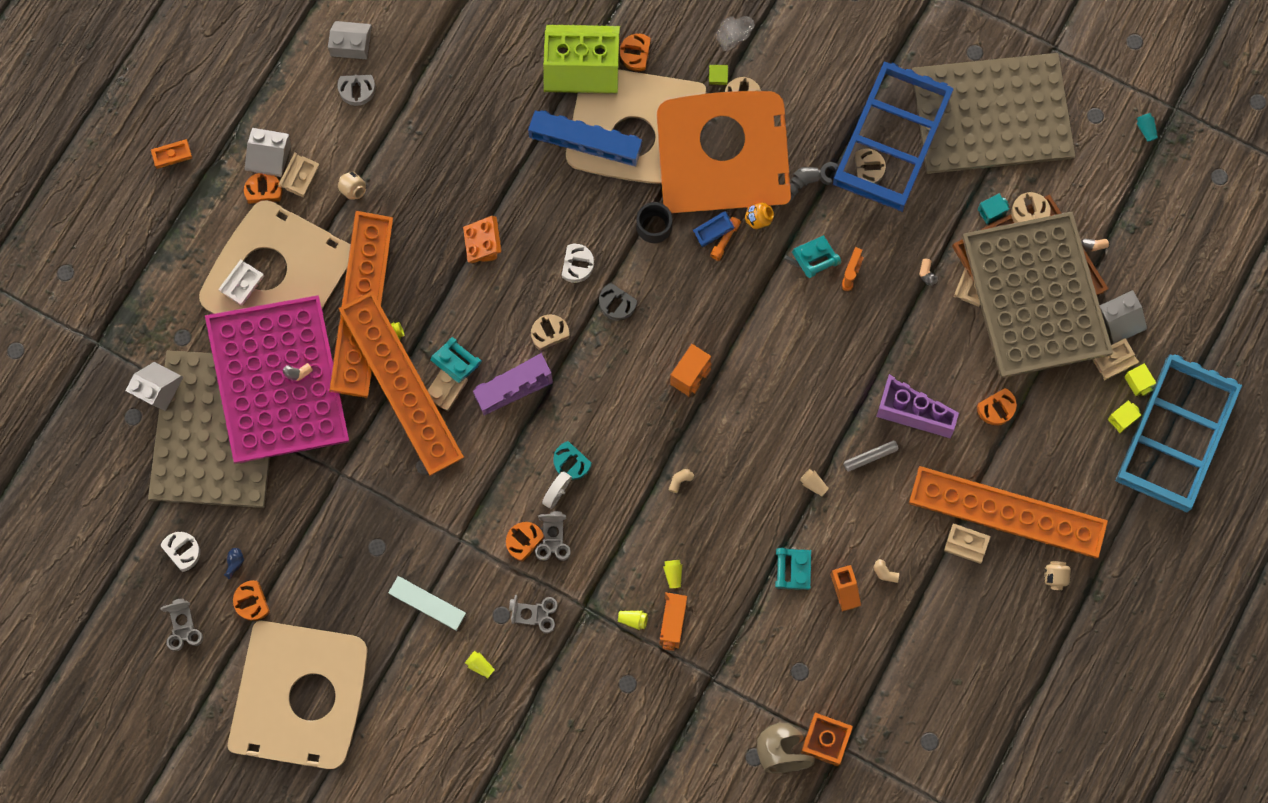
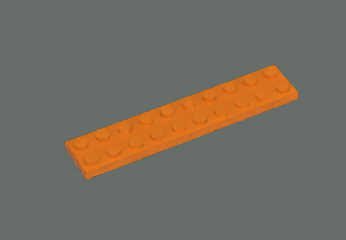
M361 211L355 212L342 306L373 291L381 305L393 217ZM340 314L329 392L367 398L372 370Z
M373 291L338 308L429 476L463 459V454Z
M921 466L918 468L909 504L1093 558L1099 557L1108 522L1105 519Z

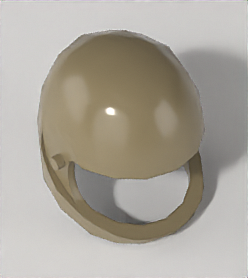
M777 723L770 725L758 737L757 753L765 772L788 773L807 769L814 765L815 758L813 756L791 754L792 748L804 739L800 730L792 724Z

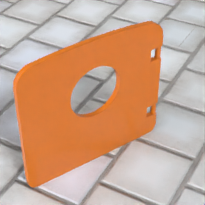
M772 91L718 92L669 99L660 104L657 109L663 205L671 213L747 208L761 202L766 203L768 206L784 205L790 201L791 190L785 109L783 99L779 94ZM780 115L781 126L774 127V116ZM715 117H730L736 120L743 128L745 143L741 152L733 159L727 161L714 160L701 147V131L705 124ZM778 174H785L784 185H779Z

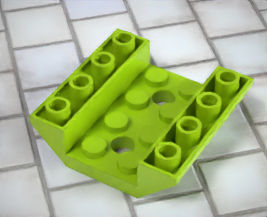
M546 25L544 92L618 93L620 26ZM562 47L568 49L564 54L558 52ZM598 48H602L605 50V52L603 54H597L595 50Z

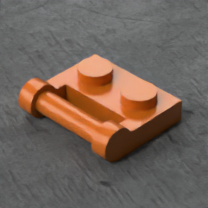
M857 247L854 249L844 274L842 289L845 291H850L853 288L852 281L855 279L856 273H859L864 259L861 256L862 249Z

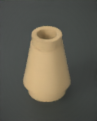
M809 469L800 479L803 486L819 494L821 497L829 489L815 470Z

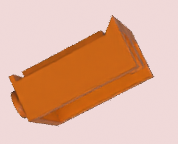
M665 592L666 605L659 645L663 646L665 650L674 651L675 648L679 649L687 596Z

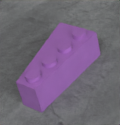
M889 374L876 417L951 438L959 413L938 401H933L926 394L915 391L908 384L897 381L895 377Z

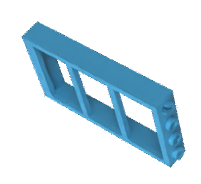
M1170 354L1165 360L1115 481L1182 511H1190L1242 385L1238 384L1235 379L1220 376L1214 370L1208 371L1203 369L1198 363H1189L1179 355ZM1169 367L1230 393L1218 423L1157 398ZM1154 404L1214 430L1202 461L1141 435ZM1138 442L1199 468L1187 498L1126 472Z

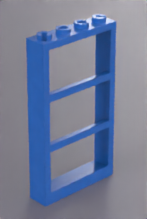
M884 62L835 174L833 185L903 212L954 88L947 86V83L936 82L929 76L918 75L911 69H902L895 63ZM885 74L944 96L934 122L876 100V94ZM871 106L930 128L918 158L859 135ZM856 142L915 165L903 194L843 172Z

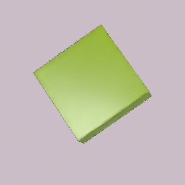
M709 65V84L727 85L728 65Z

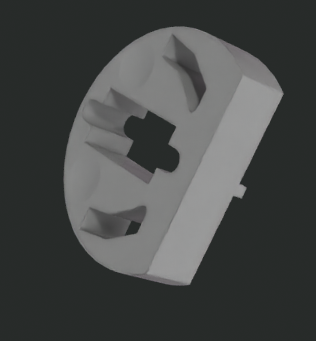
M372 75L340 76L338 80L339 94L350 105L359 106L366 104L375 94L376 87ZM356 83L361 86V98H358V101H355V98H353V86ZM366 83H369V85L372 87V90L368 89Z

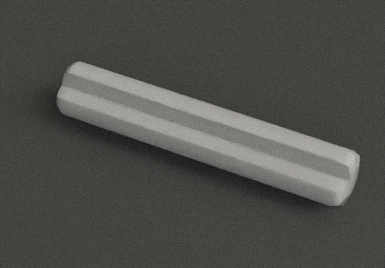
M891 441L844 462L845 469L851 471L896 452L899 449L896 441Z

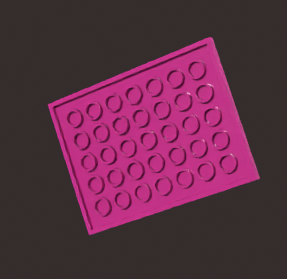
M319 295L205 315L234 464L349 442L340 394L329 392L333 361ZM308 363L313 370L299 381L288 379L283 373V368L287 365L300 369Z

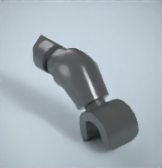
M828 162L820 170L816 167H802L798 169L791 179L790 201L799 192L798 189H802L803 186H807L809 183L818 182L820 179L822 183L830 185L832 181L831 178L825 175V170L829 169L835 172L838 170V164Z

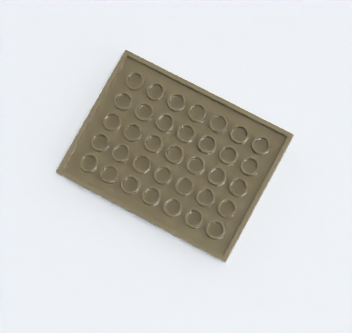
M1058 53L912 68L918 75L929 76L936 82H944L948 84L947 86L954 88L925 158L926 174L1075 158ZM913 85L918 116L934 122L944 96ZM919 124L923 147L930 128Z
M1073 212L964 233L962 235L1000 378L1113 354Z
M167 350L165 368L183 376V379L166 411L159 408L148 499L150 501L265 508L270 457L234 464L212 353Z

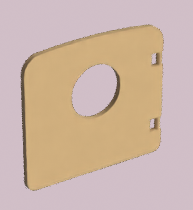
M618 70V93H578L572 121L580 120L587 125H599L611 131L619 122L625 119L638 118L651 125L656 138L653 147L646 154L639 156L636 167L567 148L566 160L568 164L574 169L602 176L662 184L657 109L661 103L669 99L706 94L705 85L700 82Z
M268 200L260 201L252 207L216 260L200 291V302L206 310L216 314L319 295L321 308L323 309L347 270L350 244L298 215L287 211L274 202ZM279 212L288 216L286 221L277 217ZM329 239L338 243L336 249L327 244ZM262 248L273 249L279 252L286 260L287 273L282 283L270 290L254 289L243 306L218 290L240 260L244 262L252 252Z
M257 621L252 628L228 740V749L235 754L324 769L340 767L346 760L359 713L368 653L365 642L353 635ZM309 674H319L328 678L333 684L336 694L332 710L325 717L314 721L299 718L293 712L290 705V692L293 685L300 678ZM249 745H260L259 752L248 751ZM309 754L319 755V762L308 761Z

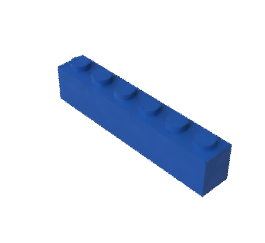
M535 110L528 129L529 138L635 167L642 150V139L635 135H624L617 130L609 131L599 125H587L580 120L572 121L565 116L551 115L547 111L539 112Z

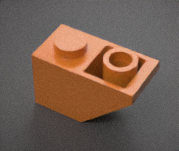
M849 565L832 570L830 575L842 612L860 607V596L852 566Z

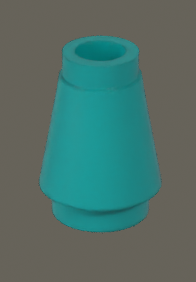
M1151 113L1136 118V124L1147 139V142L1158 138L1155 119Z

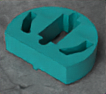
M569 441L564 442L554 453L553 462L555 469L560 474L564 463L571 456H578L576 458L577 462L567 474L572 476L571 480L581 479L590 471L592 462ZM569 450V452H564V453L560 454L559 456L557 455V454L560 453L561 451ZM584 463V471L581 475H579L582 466L581 464Z

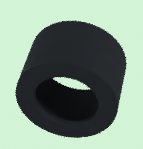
M651 202L642 206L636 218L639 236L649 243H660L666 240L672 231V214L670 210L658 202ZM658 216L664 220L665 230L660 233H649L643 229L644 221L648 217Z

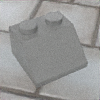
M335 21L329 35L328 50L330 55L333 57L367 59L372 25Z
M252 128L247 142L245 171L282 177L291 148L289 134Z
M1133 290L1100 305L1108 337L1112 345L1147 329L1142 306Z
M153 362L134 373L125 391L166 411L183 376Z

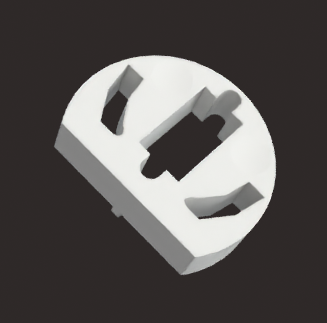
M580 244L567 245L562 278L573 283L586 280L594 268L592 253L588 248ZM573 260L589 262L591 266H588V268L572 266V263L569 262H573Z
M564 471L561 472L547 491L542 504L550 509L554 508L562 494L566 493L564 491L570 483L572 476Z
M172 533L161 543L162 549L182 572L194 567L199 560V545L195 538L188 533ZM186 542H192L193 546L181 556L176 553V550Z

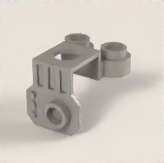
M560 511L538 515L539 520H543L545 539H543V544L537 546L535 550L536 557L541 561H546L550 558L551 553H555L559 560H567L570 557L571 551L568 545L563 544V520L566 519V515H563ZM552 526L557 527L559 530V534L556 537H550L547 533L548 529ZM546 550L547 555L541 556L540 552ZM565 550L567 553L565 556H561L559 552Z
M515 595L514 599L510 600L509 611H512V624H538L543 633H551L554 630L555 622L551 617H548L558 607L554 598L547 597L542 601V604L537 605L518 603L517 595ZM548 603L553 604V608L551 610H548L546 608V605ZM526 608L532 611V617L528 620L521 617V611ZM546 622L551 624L549 629L543 627Z
M177 599L172 601L173 604L161 607L163 612L168 611L171 615L173 635L167 639V646L171 650H181L186 640L192 646L202 643V633L194 629L188 606L190 602L184 601V599ZM180 614L187 616V623L182 626L176 622V618ZM198 635L199 639L194 642L192 637ZM175 640H179L177 647L173 646Z

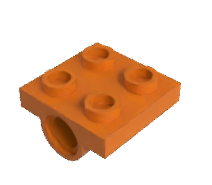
M489 216L463 227L469 263L493 261L498 258L497 254L501 253L497 217Z

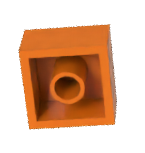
M691 344L670 374V385L688 397L692 392L695 394L701 386V379L703 377L706 378L711 371V356Z
M814 713L800 753L839 766L853 726Z

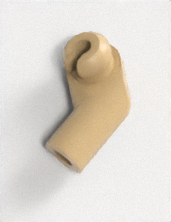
M683 469L674 474L669 491L678 493L682 482L693 480V472L689 469Z
M877 560L874 565V571L879 579L898 583L899 573L889 572L885 561Z

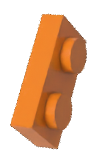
M187 139L151 149L157 169L193 158Z

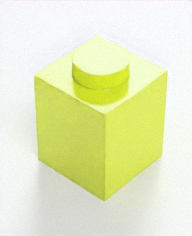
M1145 363L1127 372L1124 376L1135 396L1149 394L1153 391L1152 388L1156 384Z
M1128 400L1109 416L1108 421L1119 433H1122L1141 416L1140 410L1134 403L1131 404Z

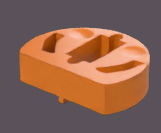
M633 34L623 40L620 46V59L626 68L632 71L646 70L651 38L644 34ZM625 48L641 50L640 55L624 53Z
M262 173L252 175L244 186V195L248 204L265 200L279 202L282 198V187H279L280 181L277 177ZM262 177L267 180V192L264 195L259 192V181H261ZM251 188L254 195H251L247 189Z
M1004 388L978 403V414L988 424L1003 425L1015 414L1017 407L1016 399L1008 389ZM993 401L995 403L999 402L1007 415L1006 420L999 417L993 407ZM985 407H987L988 418H986V415L984 413Z
M521 522L509 530L506 536V547L513 558L523 562L545 537L537 525L530 522ZM532 527H534L536 530V538H534V534L531 530ZM513 530H520L530 539L529 543L531 545L523 546L513 537ZM513 548V549H515L516 551H522V552H521V553H515V552L511 551V549Z
M247 581L237 588L233 597V605L241 617L256 621L263 619L270 613L258 581ZM252 587L254 588V591L247 589L243 590V588ZM253 596L259 598L256 600V604L244 609L237 608L240 605L239 602Z

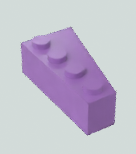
M542 353L508 372L495 377L488 383L478 385L473 390V393L483 415H486L552 384V374Z

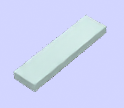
M399 576L388 592L395 598L456 631L466 616V613Z

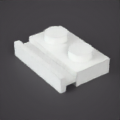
M240 260L218 290L243 306L264 275L243 262V260Z

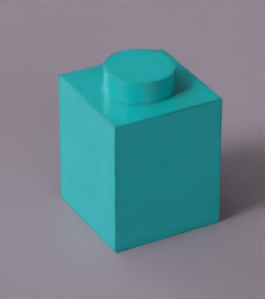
M999 193L980 203L977 210L988 225L1005 216L1009 210V204Z

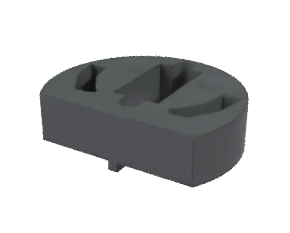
M610 283L602 289L599 296V305L606 317L612 320H624L634 313L637 307V300ZM622 297V303L616 311L608 314V308L615 298L619 299ZM627 303L630 304V310L628 314L626 313Z

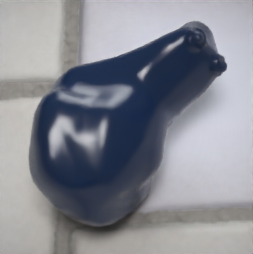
M233 548L228 552V569L224 574L228 579L232 578L233 574L244 562L242 551L239 548Z

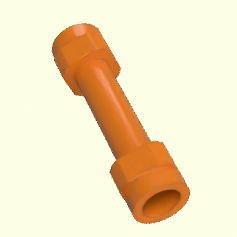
M731 217L735 229L723 235L718 246H714L710 254L713 259L720 261L724 255V248L732 234L739 229L741 224L739 219Z

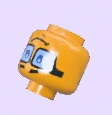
M763 202L748 207L745 215L747 224L753 229L769 226L774 218L773 209Z

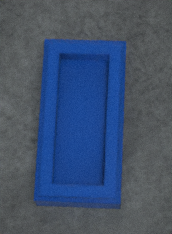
M724 211L693 231L700 245L704 247L735 229L727 212Z

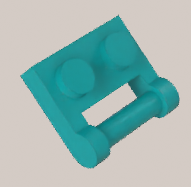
M824 235L792 250V254L808 278L815 276L816 273L826 268L841 264L840 256L835 254ZM825 256H827L828 260L821 262L815 266L810 265V263L817 261Z
M453 337L434 353L430 359L458 383L462 382L482 362L481 359L475 358L460 346ZM451 349L455 350V351H456L458 354H460L464 359H466L470 364L467 365L464 361H462L459 357H457V356H456L453 352H451L450 350H451Z
M777 548L778 568L775 588L810 590L811 550ZM786 556H791V582L785 581Z

